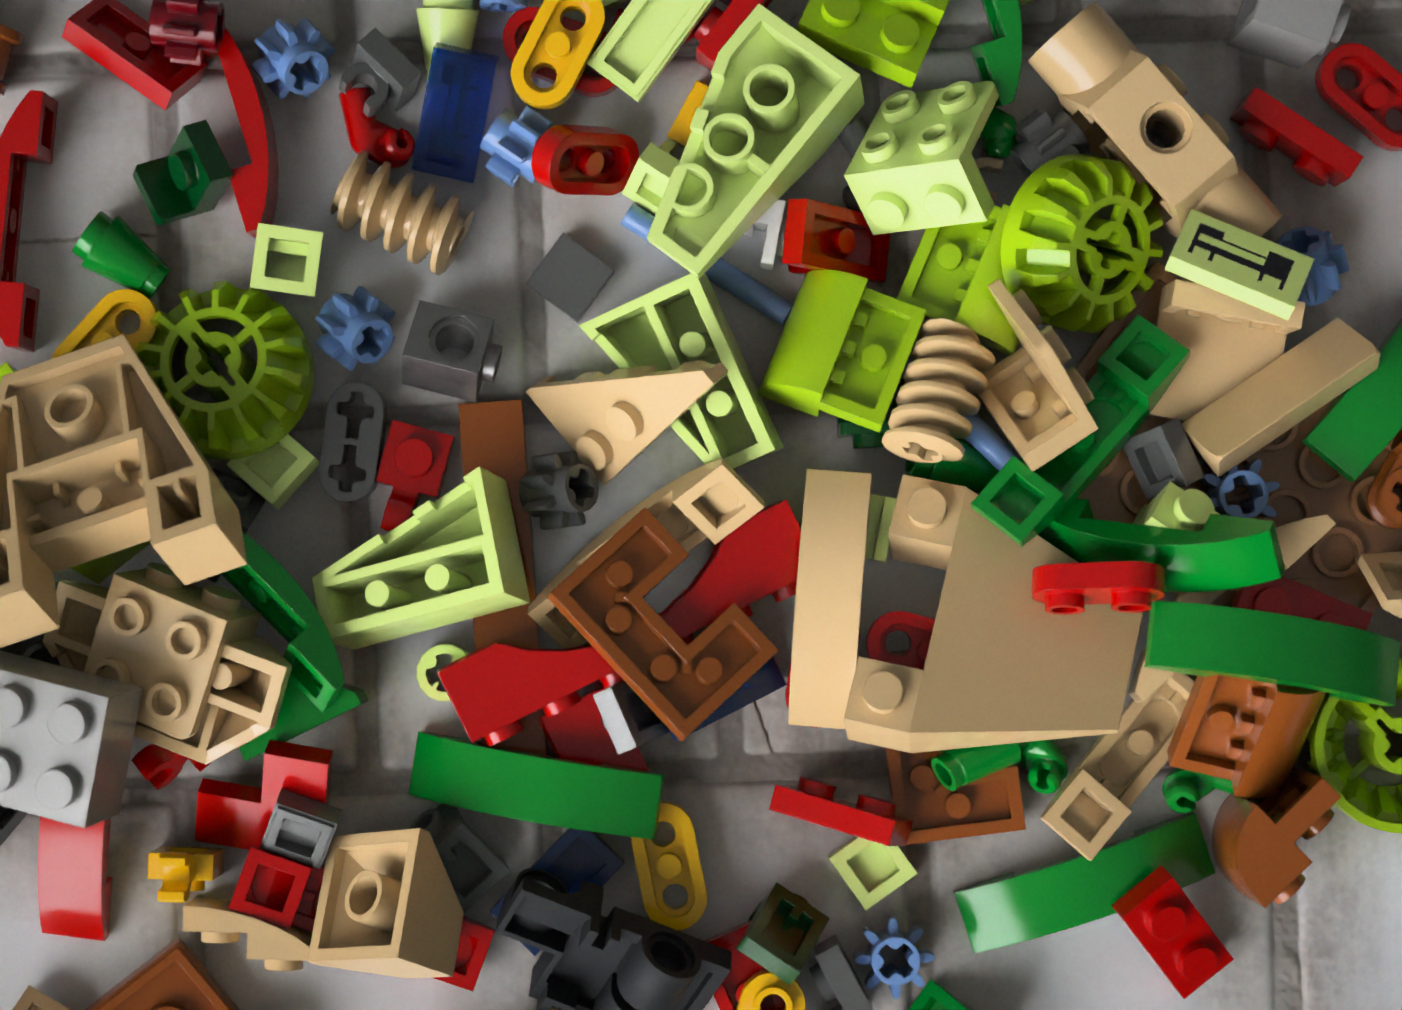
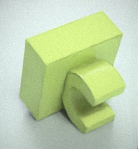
M672 139L664 141L660 147L650 142L638 158L622 192L623 195L656 215L673 168L680 162L671 155L676 146V142Z

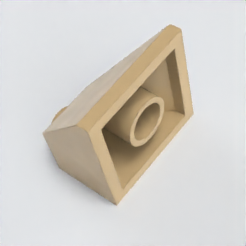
M422 828L333 836L327 851L307 962L320 966L407 979L453 977L464 912L429 831Z

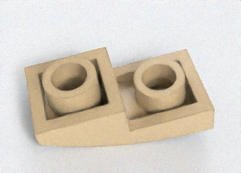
M195 897L183 905L182 931L201 932V941L205 943H235L240 941V933H247L246 959L264 960V969L301 970L303 969V961L308 959L312 933L308 930L291 925L290 929L234 911L229 909L231 901Z

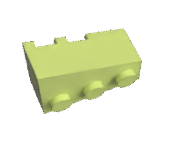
M690 273L578 325L592 341H595L620 369L654 365L657 372L675 370L684 362L701 360L711 364L721 362L729 372L670 426L704 464L723 458L733 470H736L784 448L762 397L758 395L759 390L707 274H704L699 279Z
M479 466L463 477L465 482L435 502L428 500L412 511L414 516L384 536L377 534L314 576L312 582L317 610L326 625L333 643L355 650L530 603L507 480Z

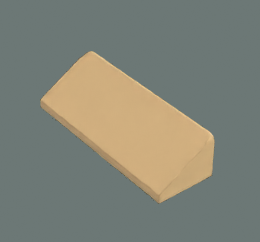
M1337 317L1181 425L1189 442L1219 478L1377 370L1381 352L1372 342Z

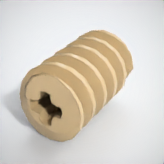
M361 150L342 177L331 206L330 214L333 215L338 210V227L349 231L361 221L360 235L367 242L376 240L384 232V249L390 253L399 251L407 243V260L415 265L420 263L431 252L430 271L438 276L450 267L459 252L475 213L474 210L465 218L460 217V196L456 194L442 207L437 206V185L433 183L419 196L414 195V174L410 172L396 185L391 184V163L387 161L373 174L366 172L368 152Z
M945 318L930 319L923 322L919 332L921 340L915 344L911 355L913 362L908 364L904 375L906 384L900 387L896 398L898 407L891 412L888 421L890 430L884 433L881 442L885 449L909 461L919 463H937L942 460L957 461L962 459L965 448L954 438L962 439L969 437L973 426L963 416L977 414L980 402L972 394L985 391L988 380L981 372L991 370L996 359L992 352L981 345L978 335L970 328Z

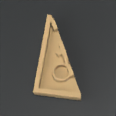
M701 360L684 362L675 370L657 372L653 365L616 369L610 374H603L599 371L585 372L576 379L556 382L554 376H546L529 388L526 393L574 451L577 452L580 461L590 467L600 482L606 485L632 463L729 371L721 362L711 364Z

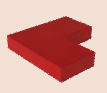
M269 739L264 752L262 788L203 778L197 791L195 841L250 850L251 845L260 847L281 788L329 805L333 750Z

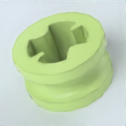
M443 643L430 648L421 656L417 665L416 678L420 688L427 696L437 701H451L446 690L439 688L442 683L441 680L435 683L431 681L429 669L439 665L440 654L452 655L451 662L469 653L456 644Z

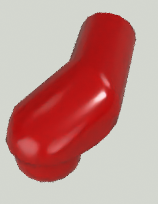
M353 88L345 94L341 92L339 99L352 150L357 154L361 150L368 152V160L379 166L385 161L391 163V168L404 166L415 151V140L411 133L404 128L397 130L378 121L376 115L367 117L362 112L365 101L371 96L370 88Z

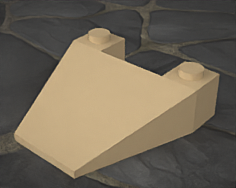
M124 334L2 376L0 383V648L60 628L54 573L151 540L152 547L184 585L247 565L239 509Z
M903 474L888 533L891 559L947 571L923 670L858 656L843 718L848 740L903 752L919 753L1118 733L1143 612H1117L1111 609V604L1085 605L1083 613L1073 615H1058L1046 612L1045 603L1032 599V570L1048 564L1078 563L1076 560L1038 535L1022 547L972 509L971 503L978 494L965 486Z

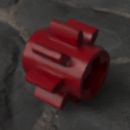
M153 0L149 19L150 41L153 45L165 46L164 57L170 58V62L201 66L203 51H220L225 29V9L223 3L210 2V0Z

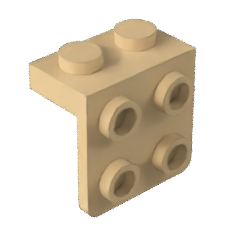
M998 278L987 286L1023 347L994 365L991 370L982 373L988 380L985 391L978 393L977 396L1029 469L1034 472L1099 429L1085 406L1093 401L1095 397L1074 366L1065 371L1062 365L1072 357L1050 325L1040 331L1036 326L1042 323L1043 320L1026 293L1020 289L1011 295Z
M1186 278L1184 280L1175 279L1163 286L1155 326L1189 349L1190 356L1149 415L1167 419L1179 418L1180 421L1185 422L1282 356L1287 334L1302 328L1306 303L1297 301L1289 320H1286Z
M151 562L144 569L115 573L112 577L83 672L143 687L137 722L177 739L190 738L198 731L225 644L254 637L262 613L241 605L242 597L231 590L211 585L204 586V589L192 584L184 585L166 564Z

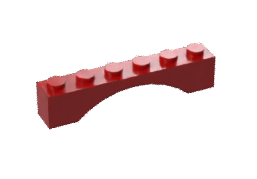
M787 499L778 500L766 506L714 545L710 556L689 586L658 613L687 646L694 640L693 632L713 623L733 603L749 618L754 615L749 604L771 593L776 603L796 595L801 528ZM494 641L437 669V674L471 743L484 737L489 747L521 732L523 727L519 719L541 708L548 718L579 703L581 698L577 690L599 679L604 689L624 681L591 644L565 649L523 648Z

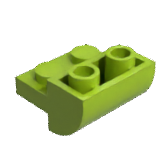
M809 0L796 30L827 52L912 88L950 0Z
M1003 204L1002 208L994 205L987 221L925 229L897 299L927 310L925 315L927 320L945 318L961 323L978 335L981 345L1011 355L1018 350L1020 341L987 286L999 278L1006 287L1002 274L1000 252L1003 226L1010 206Z
M828 269L808 272L796 296L759 388L758 395L818 417L821 410L880 433L927 310L866 288L868 279L855 274Z

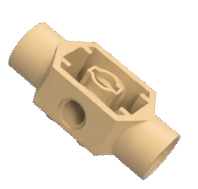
M1097 1L1090 4L1070 20L1028 60V63L1057 95L1062 110L1080 127L1089 142L1090 148L1088 151L1092 156L1120 161L1129 165L1136 180L1135 182L1140 185L1145 180L1146 184L1149 185L1153 195V200L1149 205L1159 210L1163 226L1159 227L1160 229L1178 238L1190 210L1193 209L1261 237L1283 217V214L1237 163L1235 156L1226 147L1230 140L1222 126L1207 113L1199 116L1184 99L1183 96L1187 93V90L1176 73L1165 64H1160L1157 67L1148 56L1143 55ZM1146 128L1154 130L1160 135L1164 148L1157 147L1150 142L1146 135Z

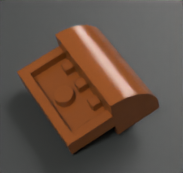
M1217 674L1209 677L1197 676L1167 750L1169 766L1231 780L1234 796L1266 798L1276 795L1288 783L1327 692Z
M1296 768L1293 769L1286 787L1280 793L1262 798L1256 804L1230 794L1220 806L1212 828L1213 854L1220 871L1239 893L1262 907L1266 908L1273 901L1277 905L1284 903L1304 884L1306 877L1302 872L1312 863L1295 842L1301 836L1308 840L1322 831L1334 816V812L1330 808L1341 796L1324 778Z

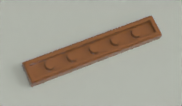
M523 400L458 404L463 477L480 466L507 480L530 603L473 618L475 651L494 641L523 648H540L539 624L527 614L528 606L537 597L532 520L531 515L524 511L519 497L520 479L528 472ZM541 708L519 719L523 730L493 746L548 756L547 738L537 720L545 715L543 709ZM481 738V744L488 745L485 738Z

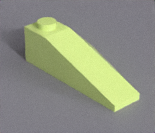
M759 3L718 52L711 70L712 79L701 107L696 109L690 125L691 133L680 162L673 168L647 236L651 244L699 279L827 151L865 104L861 75Z

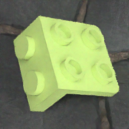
M959 81L945 88L920 92L902 90L890 95L882 102L844 174L873 235L988 220L995 204L971 153L999 97L994 82L971 83L969 81Z

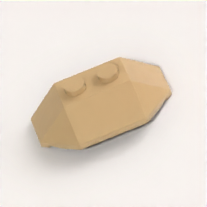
M70 580L59 581L56 598L60 628L45 633L42 642L51 656L57 657L61 666L84 671L109 587ZM256 634L252 638L225 644L197 733L190 738L181 740L136 722L134 737L200 763H212L275 728L292 665L264 637Z

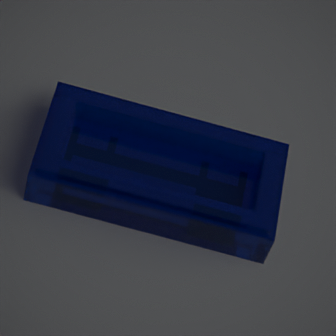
M436 42L433 48L411 170L474 183L499 56Z

